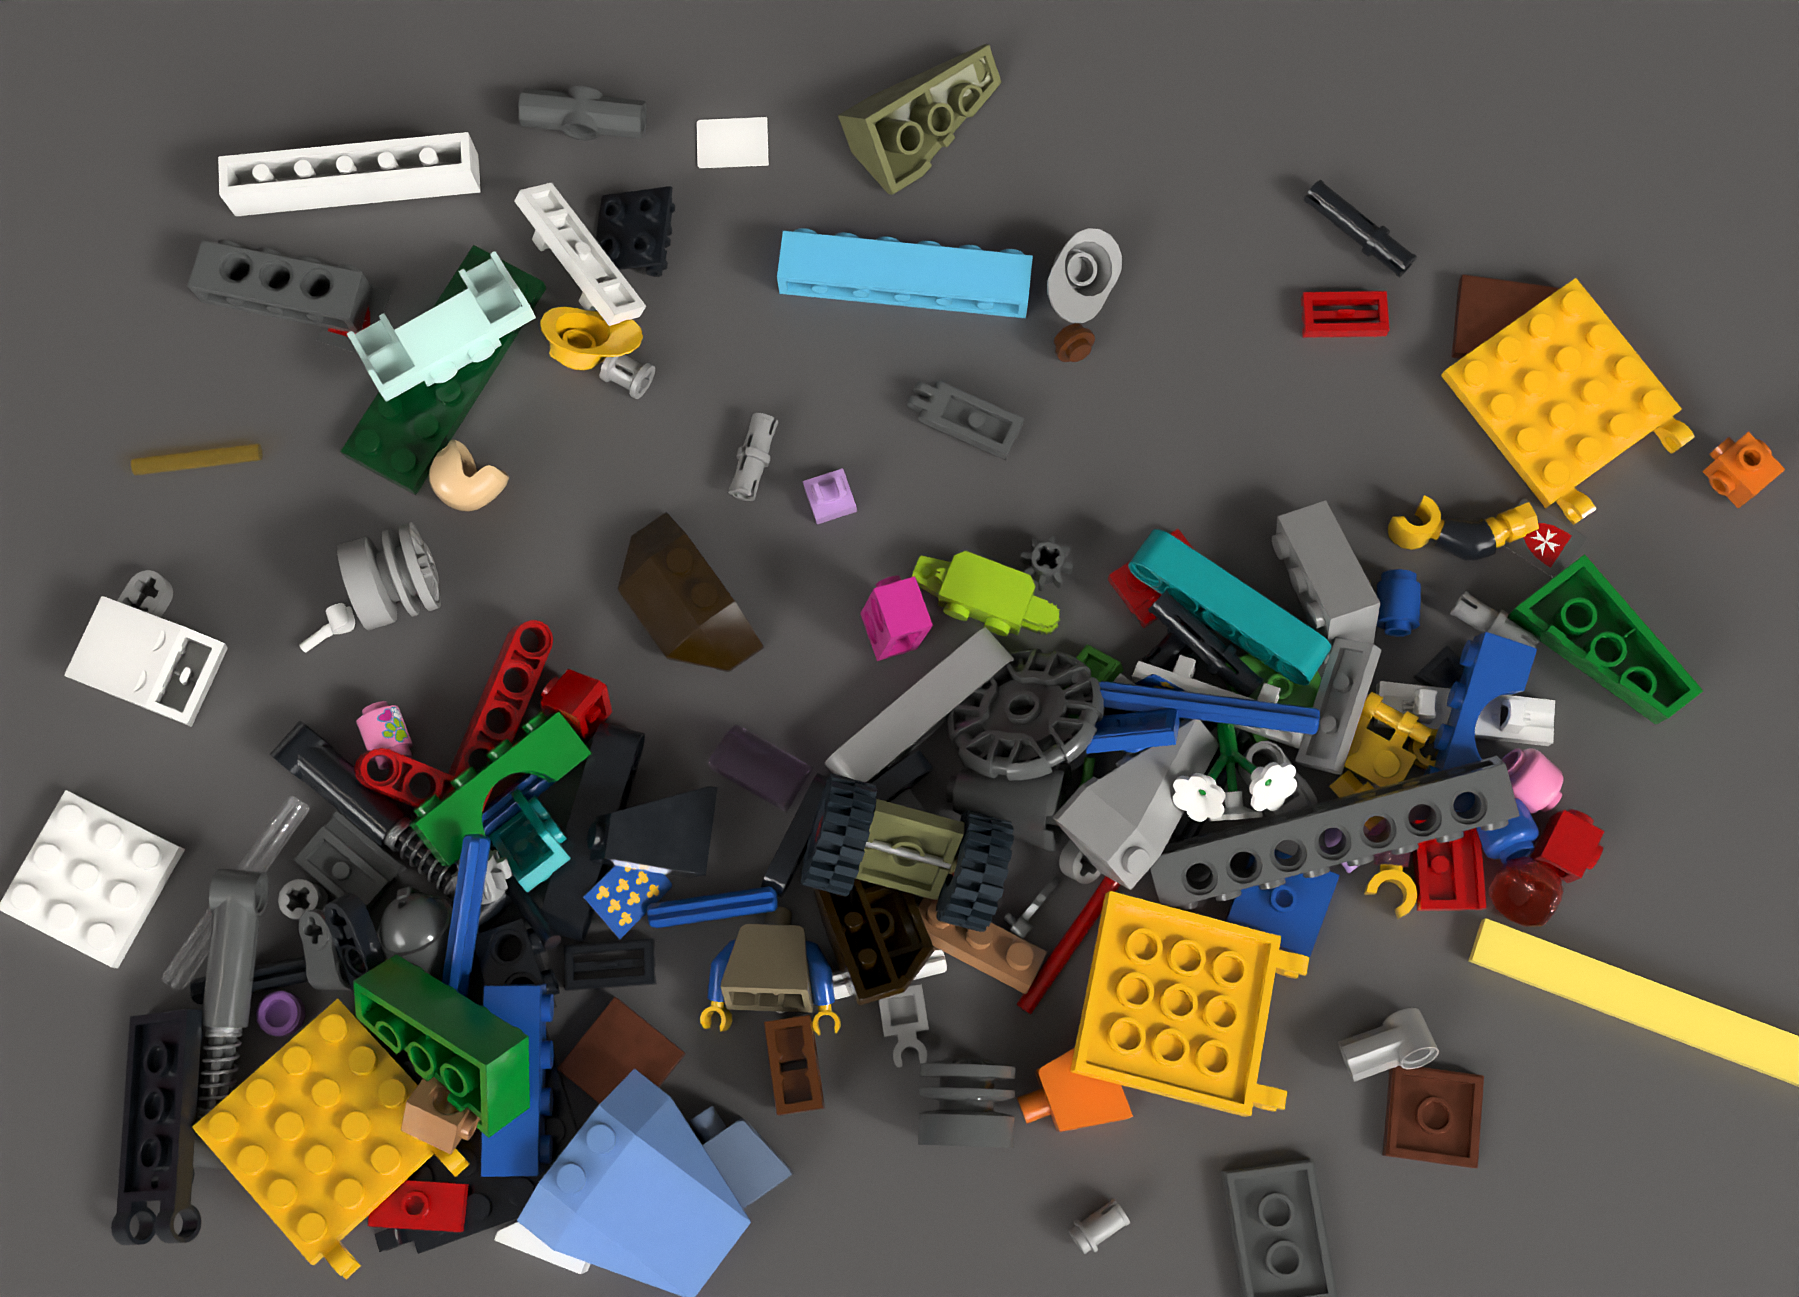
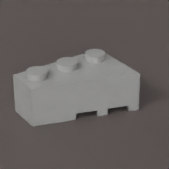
M1325 500L1277 516L1276 535L1272 536L1273 548L1277 557L1280 560H1284L1292 587L1297 593L1309 626L1324 636L1332 647L1335 638L1374 644L1380 601L1327 501ZM1330 653L1324 660V664H1327Z

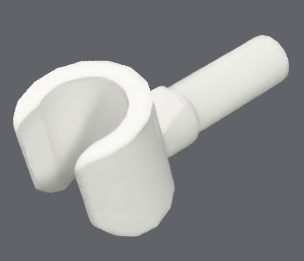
M344 603L328 607L326 614L329 624L322 626L320 630L300 643L301 649L306 653L333 634H344L352 631L355 627L352 608L350 606L346 607Z

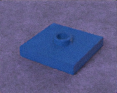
M1276 849L1274 850V854L1279 858L1287 859L1292 857ZM1251 853L1244 870L1251 867L1255 857ZM1329 871L1318 877L1304 878L1302 873L1285 878L1286 883L1276 888L1262 890L1257 885L1242 889V894L1233 898L1225 922L1281 936L1280 949L1310 958L1340 875Z

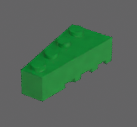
M1585 554L1518 605L1507 617L1532 634L1541 637L1540 642L1655 725L1670 718L1703 692L1702 688Z

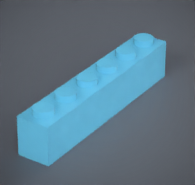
M800 228L794 230V232L783 231L777 282L779 294L1026 318L1033 255H1024L1023 252L1016 249H1004L1000 252L984 251L974 245H962L959 248L943 247L933 241H920L917 244L903 243L892 237H879L876 240L863 239L845 232L837 233L835 236L822 235L810 229Z

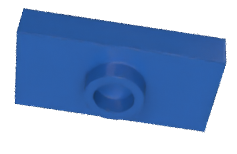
M1164 709L1103 716V719L1095 724L1097 733L1086 748V752L1089 754L1123 750L1124 752L1135 753L1149 747L1176 745L1180 725L1177 709Z

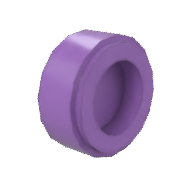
M276 991L266 995L259 1003L256 1011L257 1022L260 1028L267 1034L277 1037L289 1036L297 1032L305 1019V1007L302 1000L295 994L285 991Z

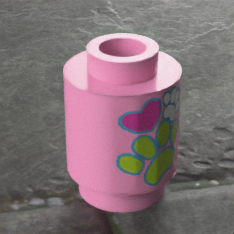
M386 701L373 703L362 710L363 715L357 719L356 723L367 751L385 748L409 758L413 757L410 751L413 743L398 706H388ZM374 756L370 759L371 761H376L380 770L389 769L388 763L384 758Z

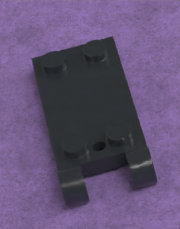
M182 1009L130 1017L117 1212L111 1226L114 1239L121 1245H143L151 1241L155 1234L164 1243H187L195 1239L201 1229V1215L198 1209L191 1205V1194L195 1176L193 1168L195 1131L192 1126L196 1124L200 1044L203 1038V1010ZM160 1201V1212L157 1217L147 1207V1202ZM180 1213L183 1226L181 1232L177 1235L174 1229V1220L176 1215ZM134 1215L139 1220V1230L135 1237L130 1232V1222Z

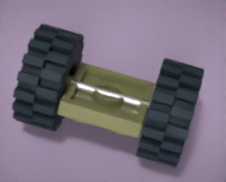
M831 773L822 791L821 800L817 806V813L812 823V830L803 861L801 884L838 895L848 896L854 885V879H859L919 896L938 899L936 904V918L938 921L979 932L986 931V927H989L992 922V915H995L997 911L998 900L1002 897L1004 880L1007 879L1009 871L1007 867L1011 860L1012 850L1010 849L1014 841L1012 822L966 810L961 815L960 821L901 806L875 798L877 794L876 785Z

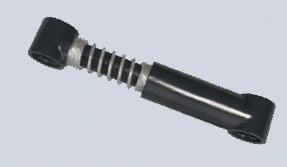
M299 721L270 755L293 775L314 789L381 848L390 847L392 851H400L401 859H409L411 867L418 866L419 874L428 875V882L435 881L437 882V889H444V895L452 899L451 907L453 908L456 887L451 875L458 872L456 862L451 866H442L409 825L412 822L411 813L393 798L362 785L356 778L355 767L338 754L321 736L302 721ZM506 892L501 898L492 903L481 904L478 924L479 932L482 933L489 930L512 903V899Z

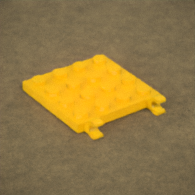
M1577 278L1560 288L1441 374L1445 382L1542 505L1547 508L1556 501L1566 518L1573 525L1596 509L1590 498L1574 487L1639 440L1654 431L1666 450L1672 454L1695 437L1685 423L1673 417L1682 408Z
M1109 891L1105 894L1070 1072L1243 1117L1251 1116L1253 1106L1276 1112V1109L1284 1110L1287 1091L1257 1084L1275 972L1297 979L1299 974L1305 976L1307 975L1309 957L1279 950L1281 936Z
M338 998L192 1126L194 1131L310 1264L315 1265L325 1257L332 1268L346 1280L361 1266L340 1242L434 1154L455 1177L470 1164L456 1148L452 1154H449L401 1131L406 1102L418 1085Z

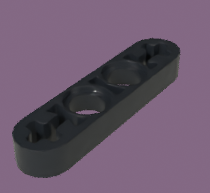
M347 893L328 903L325 907L324 915L354 994L353 981L386 961L365 904L355 894ZM367 1028L368 1032L396 1062L408 1055L405 1050L396 1054Z

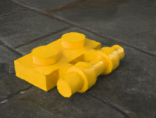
M1371 692L1369 695L1367 694L1344 767L1373 784L1382 787L1404 781L1418 756L1402 748L1408 737L1425 745L1433 729L1418 722V716L1409 711L1405 714L1383 703V697ZM1373 717L1396 729L1390 741L1367 729Z

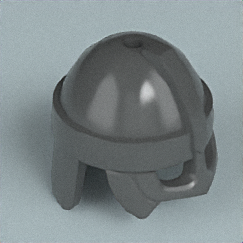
M414 887L397 890V898L385 908L377 933L386 960L397 954L413 965L421 967L426 973L442 982L453 910L450 904L442 897L422 893Z

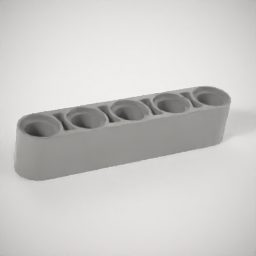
M986 627L982 628L839 747L826 760L824 765L832 774L871 784L947 722L948 714L955 707L960 705L977 689H981L983 684L986 685L989 679L1010 662L1012 665L1015 659Z

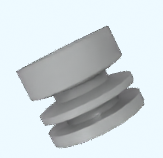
M412 522L399 526L401 544L391 528L382 531L383 551L381 552L378 551L368 536L337 546L339 566L347 593L357 617L368 631L396 622V601L399 600L412 617L420 613L418 595L428 611L441 607L438 588L439 577L435 562L427 544L422 540Z

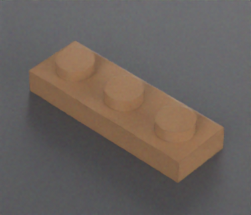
M923 898L918 909L934 947L1027 994L1047 951L993 923L986 927V931L979 932L938 921L936 918L938 899Z

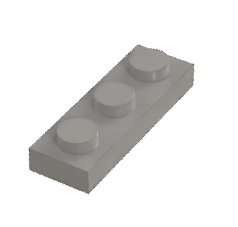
M1335 638L1313 708H1317L1320 711L1319 728L1314 735L1304 734L1295 762L1303 767L1342 775L1382 651L1376 645Z

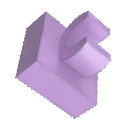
M843 468L803 481L816 524L857 512V507Z

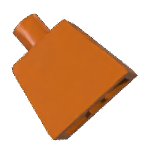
M1075 1047L1035 1071L1041 1089L1017 1097V1102L1026 1124L1051 1115L1057 1132L1133 1117L1121 1085L1070 1072Z

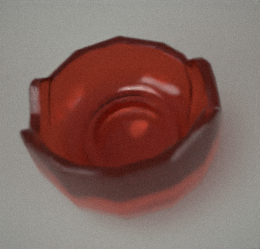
M1527 856L1511 859L1504 863L1497 871L1489 887V896L1495 908L1509 921L1524 927H1541L1545 925L1558 909L1564 892L1562 881L1552 868L1541 860Z

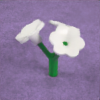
M1217 723L1216 725L1221 755L1208 775L1195 773L1191 777L1179 776L1173 784L1176 791L1173 796V802L1176 807L1186 810L1191 819L1199 822L1206 820L1207 817L1209 821L1263 817L1262 810L1266 808L1270 811L1278 810L1283 805L1285 798L1292 795L1297 787V782L1293 778L1296 769L1291 763L1285 762L1279 765L1276 762H1272L1265 767L1257 768L1238 752L1234 725ZM1235 764H1239L1251 774L1252 782L1249 787V792L1253 795L1251 806L1257 811L1243 806L1242 791L1237 789ZM1225 765L1228 792H1224L1221 787L1217 786L1215 781Z

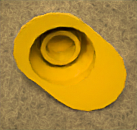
M565 306L557 307L544 313L540 321L541 331L547 340L550 341V357L574 370H589L603 362L606 357H616L631 353L640 346L643 339L642 330L634 320H624L618 324L608 326L598 311Z

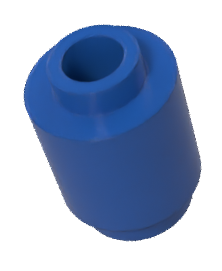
M1394 569L1383 572L1381 574V581L1377 583L1376 596L1380 601L1377 627L1384 629V633L1389 636L1401 637L1410 635L1411 630L1420 626L1421 584L1417 582L1416 573L1409 570Z

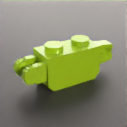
M968 551L954 555L952 562L922 555L917 561L912 577H916L920 588L938 597V605L944 607L943 612L952 618L961 621H967L968 617L983 622L984 628L986 627L990 632L1000 636H1008V633L1018 636L1021 627L1047 636V634L1051 635L1058 628L1057 622H1060V609L1057 608V605H1053V602L1050 604L1047 600L1034 596L1035 584L1029 574Z

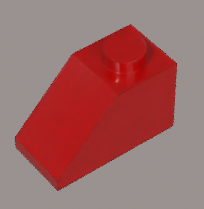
M567 669L561 678L557 676L552 678L541 693L543 699L540 703L545 715L548 716L560 711L585 745L596 733L599 724L605 722L612 713L607 685L598 679L571 669Z

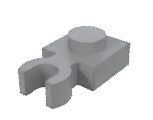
M922 984L908 986L904 993L879 1000L884 1038L898 1037V1043L893 1050V1060L897 1068L903 1067L901 1054L904 1049L909 1047L915 1048L918 1051L920 1064H925L927 1061L926 1047L917 1039L916 1032L929 1030Z

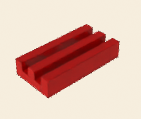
M1387 291L1303 292L1301 296V306H1303L1301 316L1302 322H1304L1302 329L1303 338L1386 336L1390 330ZM1378 305V310L1339 309L1338 311H1313V306ZM1336 321H1379L1377 323H1314Z

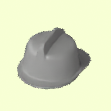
M1093 228L1079 231L1067 241L1055 257L1047 280V295L1056 313L1070 323H1084L1093 319L1101 310L1118 280L1122 270V255L1119 245L1110 234L1101 229Z

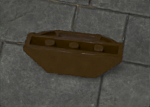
M667 512L631 536L618 591L667 659L730 672L764 648L736 601L685 531Z
M854 879V885L848 896L814 888L822 923L845 986L852 998L860 1006L904 993L934 952V946L913 894L859 879Z

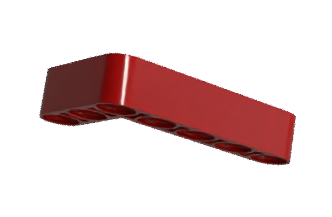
M530 620L516 625L509 631L448 773L390 749L378 748L364 752L357 759L354 770L358 781L371 790L416 808L434 794L439 799H442L451 792L454 787L450 782L461 772L469 768V756L474 750L478 749L487 754L506 738L512 743L552 649L553 635L550 628L541 621ZM524 630L532 631L538 638V648L534 653L527 652L521 645L520 637ZM508 669L515 670L521 676V688L516 693L510 692L504 686L503 677ZM492 709L500 711L505 719L504 728L499 733L492 732L486 725V716ZM374 756L384 758L389 766L388 775L380 782L370 778L367 772L368 762ZM417 773L425 775L430 781V790L421 799L415 797L409 788L411 778ZM492 789L490 790V792L488 793V795H487V797H486V799H485V802H484V805H483V810H484V808H485V806H486V803H487V801H488V798H489V796H490V794H491Z

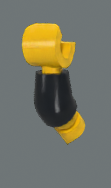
M1424 495L1415 512V515L1423 521V525H1413L1407 521L1405 516H1393L1388 524V535L1394 544L1404 549L1413 550L1421 548L1431 538L1435 540V546L1463 560H1479L1495 554L1496 548L1505 545V541L1511 543L1521 539L1527 533L1539 529L1537 515L1530 502L1499 513L1496 519L1490 517L1484 520L1477 517L1469 520L1446 515L1443 520L1441 519L1438 505L1433 499Z

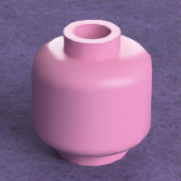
M1518 748L1502 758V761L1506 763L1515 798L1520 799L1531 814L1539 810L1547 812L1558 804L1562 797L1560 792L1563 784L1562 772L1540 751L1533 748L1525 750Z

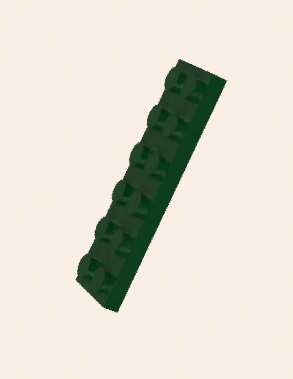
M473 245L434 307L468 289L458 271L465 269L467 272L491 259L490 253ZM500 259L533 311L547 289L545 283ZM523 325L499 338L502 345L496 348L490 357L480 362H471L458 369L456 375L446 382L427 386L425 381L387 402L378 392L340 452L346 458L416 495L429 475L430 466L435 456L448 445Z

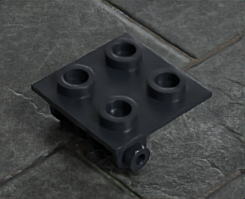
M671 186L602 195L596 241L618 270L645 267L647 275L660 277L663 270L667 269V250L665 248L671 244V239L667 236L672 234L671 219L676 207L672 203L673 188Z

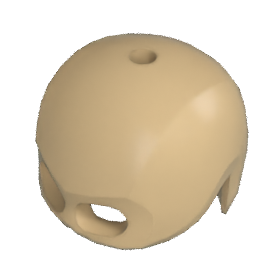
M454 439L450 440L448 445L437 453L429 470V482L434 493L447 506L459 511H474L487 505L502 492L509 480V475L505 471L499 470L494 466H484L477 472L474 459L464 444Z

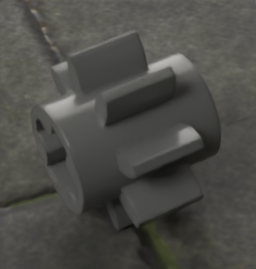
M1055 535L1049 538V542L1042 543L1034 537L1031 541L1033 552L1021 553L1020 561L1030 565L1024 573L1031 575L1038 582L1039 591L1043 590L1045 584L1054 583L1056 587L1061 588L1063 583L1062 576L1060 575L1061 572L1071 574L1074 565L1064 561L1070 554L1071 547L1065 546L1061 548L1055 543ZM1043 557L1047 562L1054 559V568L1050 569L1048 565L1040 567V558Z

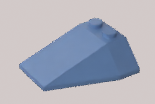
M633 1069L594 1110L540 1180L517 1219L521 1225L554 1251L682 1297H696L751 1223L748 1215L672 1097L636 1069Z

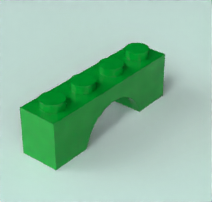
M543 711L539 712L521 726L525 734L511 743L506 738L486 754L490 761L478 771L470 766L450 782L454 789L442 799H439L434 794L414 809L418 817L409 825L442 866H451L460 858L465 835L482 834L485 836L482 824L483 805L488 793L498 781L513 773H527L537 776L548 783L555 782L592 754L560 711L548 716Z

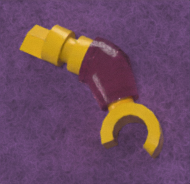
M1350 770L1329 786L1339 798L1375 789L1369 782L1362 785ZM1381 816L1369 818L1364 824L1369 830L1367 835L1380 834L1386 826V818ZM1390 850L1374 855V865L1380 866V872L1374 875L1368 882L1364 894L1375 895L1379 885L1384 882L1396 884L1400 887L1403 894L1401 905L1394 909L1397 919L1408 914L1414 907L1417 899V890L1411 877L1403 872V868L1409 867L1411 852L1395 855Z

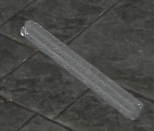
M287 796L236 870L266 873L309 812V806L295 796ZM210 907L161 975V980L173 989H185L209 955L213 919Z

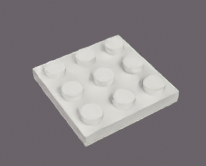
M65 790L2 898L0 911L112 968L118 969L185 849Z

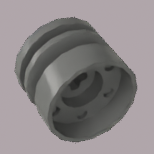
M945 1058L930 1064H920V1076L940 1078V1088H919L920 1096L939 1100V1110L919 1113L918 1145L1014 1148V1116L995 1112L994 1102L1015 1098V1091L994 1089V1080L1015 1079V1067L1005 1066L990 1059Z

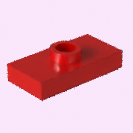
M406 1180L369 1214L367 1226L464 1232L469 1184Z

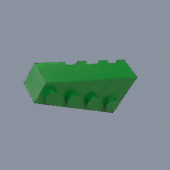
M397 954L353 981L356 1018L396 1054L405 1050L415 1067V1071L425 1081L428 1082L435 1077L451 1092L448 1095L447 1101L459 1112L468 1107L481 1119L477 1123V1128L488 1138L530 1108L529 1036L521 1029L500 1019L486 1007L476 1004L458 993L452 986L442 983L426 973L421 967L413 965Z

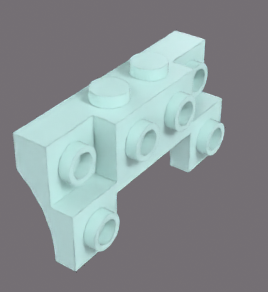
M496 251L490 254L491 259L467 272L465 269L458 271L468 289L395 330L383 313L379 315L381 320L356 334L353 331L347 333L370 377L386 402L425 381L427 386H430L434 383H443L450 380L456 375L458 369L471 362H480L490 357L495 349L502 345L499 338L536 318L532 308L510 276Z

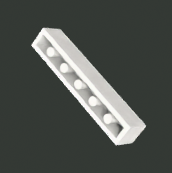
M468 132L218 157L219 195L235 216L481 192L478 153Z

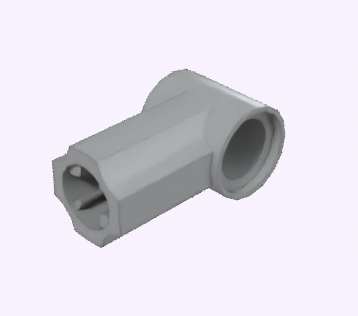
M1416 1008L1397 1011L1387 1017L1381 1027L1338 1042L1344 1063L1354 1082L1397 1066H1401L1404 1069L1419 1068L1433 1061L1439 1054V1049L1420 1010Z

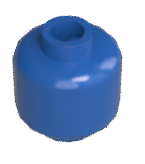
M1517 798L1515 800L1520 816L1508 819L1509 824L1507 826L1491 831H1483L1481 827L1476 828L1485 855L1494 860L1500 859L1504 864L1519 861L1530 855L1535 850L1533 844L1539 838L1538 827L1529 809Z

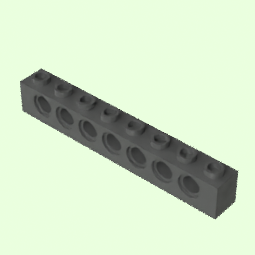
M1498 756L1169 843L1166 844L1161 856L1150 867L1160 904L1188 911L1197 907V901L1211 897H1215L1216 901L1230 900L1240 896L1242 889L1257 885L1262 890L1276 888L1286 883L1285 878L1302 873L1304 878L1318 877L1330 871L1329 866L1347 862L1348 866L1363 865L1373 861L1374 855L1390 850L1395 855L1409 853L1419 848L1418 843L1436 838L1438 843L1454 841L1464 836L1463 831L1477 827H1481L1483 831L1500 829L1509 824L1508 819L1519 817L1520 815L1506 763ZM1464 792L1474 793L1475 802L1469 810L1465 812L1454 810V801L1458 795ZM1419 804L1429 805L1430 815L1426 821L1419 824L1409 822L1408 815L1414 806ZM1373 816L1386 818V826L1380 834L1367 835L1364 833V824L1369 818ZM1337 828L1342 831V838L1337 845L1324 847L1319 844V837L1324 830ZM1293 840L1298 843V850L1295 855L1282 859L1274 854L1275 847L1279 842ZM1238 852H1249L1255 857L1251 867L1245 870H1237L1230 865L1232 857ZM1197 863L1205 864L1211 869L1209 877L1200 882L1192 881L1186 876L1189 867Z

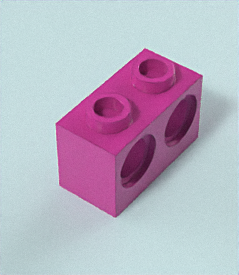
M896 575L875 584L876 588L872 590L860 614L877 661L917 650L933 624L915 576L901 580V577Z

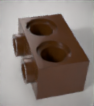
M805 1015L764 1022L777 1115L783 1116L825 1109L812 1017Z

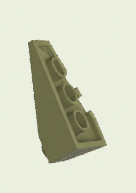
M983 44L873 94L838 115L852 154L888 194L893 195L924 176L932 166L930 161L942 147H948L955 139L953 133L967 117H973L1002 83L990 45Z

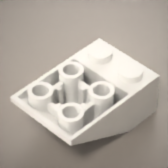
M101 596L64 676L192 727L228 647L221 641L187 627Z

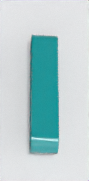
M1152 530L1128 564L1132 574L1161 595L1167 590L1194 617L1296 684L1309 685L1332 649L1330 642L1320 633L1163 530Z

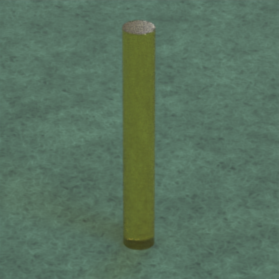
M258 443L135 458L131 460V469L134 475H144L262 460L263 453L261 445Z

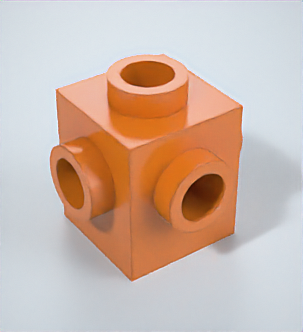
M1748 431L1737 442L1728 437L1709 453L1715 461L1702 472L1709 478V483L1716 492L1726 496L1737 508H1740L1780 475L1785 468L1772 456V452L1767 444L1759 439H1755Z

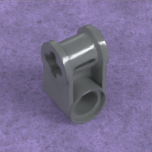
M313 909L305 912L299 921V933L303 942L308 982L317 990H352L328 928L324 911ZM314 925L322 927L315 930L312 929Z

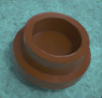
M1079 323L1068 325L1054 339V345L1056 346L1055 354L1062 362L1081 361L1090 354L1095 342V336L1090 329L1084 328Z

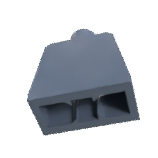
M711 1106L690 1121L704 1143L702 1146L743 1209L794 1174L791 1167L745 1118L739 1119L727 1128L715 1108Z

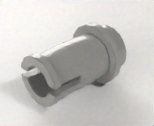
M1112 1198L1106 1205L1080 1222L1078 1219L1073 1221L1075 1226L1068 1232L1085 1255L1090 1250L1096 1253L1098 1251L1097 1245L1124 1226H1128L1130 1221L1121 1206Z

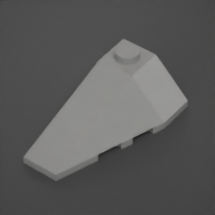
M1186 718L1180 722L1176 745L1149 747L1133 758L1129 756L1124 757L1116 763L1117 768L1100 779L1093 777L1083 783L1054 815L1053 819L1101 874L1131 890L1161 856L1185 811L1176 807L1173 802V796L1176 793L1173 784L1176 778L1183 775L1191 777L1195 773L1204 775L1219 747V743L1201 720Z

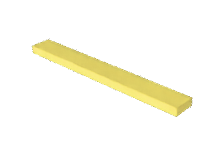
M1485 918L1481 920L1468 962L1799 1087V1036Z

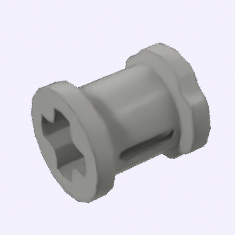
M627 355L606 357L601 366L599 377L605 382L611 380L629 390L631 397L639 399L647 391L653 380L655 366L650 363L643 365ZM624 369V370H626V371L632 373L633 375L630 376V375L624 373L622 370Z
M296 879L283 886L279 892L278 903L284 915L300 921L301 916L307 911L313 909L325 911L330 897L321 886L304 879ZM303 894L308 895L306 899L310 903L306 910L302 909L303 903L299 900Z

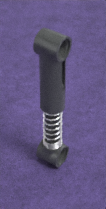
M219 868L211 880L209 907L213 913L202 1008V1025L207 1027L205 1029V1036L209 1037L208 1046L203 1047L204 1050H207V1059H202L203 1062H206L205 1071L201 1072V1075H205L204 1084L199 1085L200 1088H203V1095L197 1098L202 1100V1104L197 1107L196 1123L233 1091L232 1085L237 1082L236 1078L233 1077V1072L239 1069L234 1064L235 1059L240 1057L236 1052V1047L241 1045L237 1037L242 1035V1028L248 1027L259 923L260 917L266 909L269 896V879L265 872ZM195 1132L193 1167L228 1170Z

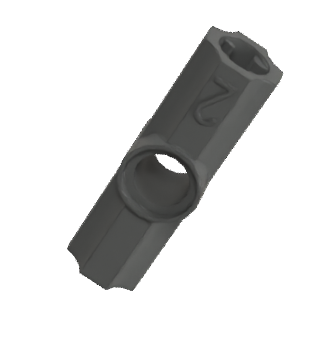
M586 86L571 87L568 93L524 88V91L520 93L518 105L519 121L521 126L562 130L567 136L582 141L594 140L598 137V134L642 139L643 134H645L647 106L644 100L605 97L598 90Z

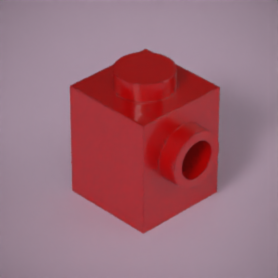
M1574 809L1562 810L1550 817L1528 862L1566 883L1581 879L1586 868L1591 870L1598 862L1603 852V846L1599 845V842L1605 831L1594 826V820L1583 812Z

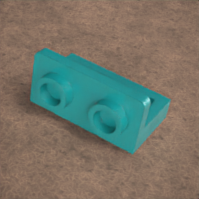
M517 789L511 795L522 811L488 837L501 857L507 858L512 874L528 893L539 883L547 880L554 871L571 858L561 845L567 839L566 836L552 820L550 813L536 796L528 800Z

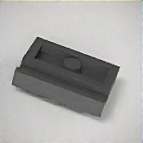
M336 810L332 815L333 818L327 825L319 829L293 860L337 898L347 893L358 896L369 912L393 884L392 881L400 872L402 873L406 867L370 839L341 812Z

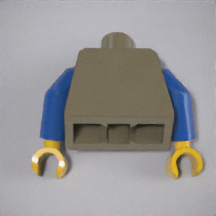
M778 906L777 910L765 913L764 924L743 925L740 927L737 938L730 940L712 960L707 998L711 1000V1006L705 1008L700 1016V1023L705 1029L711 1027V1017L714 1012L720 1014V1032H724L732 1024V1014L729 1010L812 1013L813 1005L818 1006V1014L813 1019L812 1026L814 1031L821 1035L819 1019L823 1015L831 1016L835 1021V1034L839 1031L841 1026L840 1017L831 1008V1004L835 1002L832 969L818 944L807 941L805 928L798 925H790L791 911Z

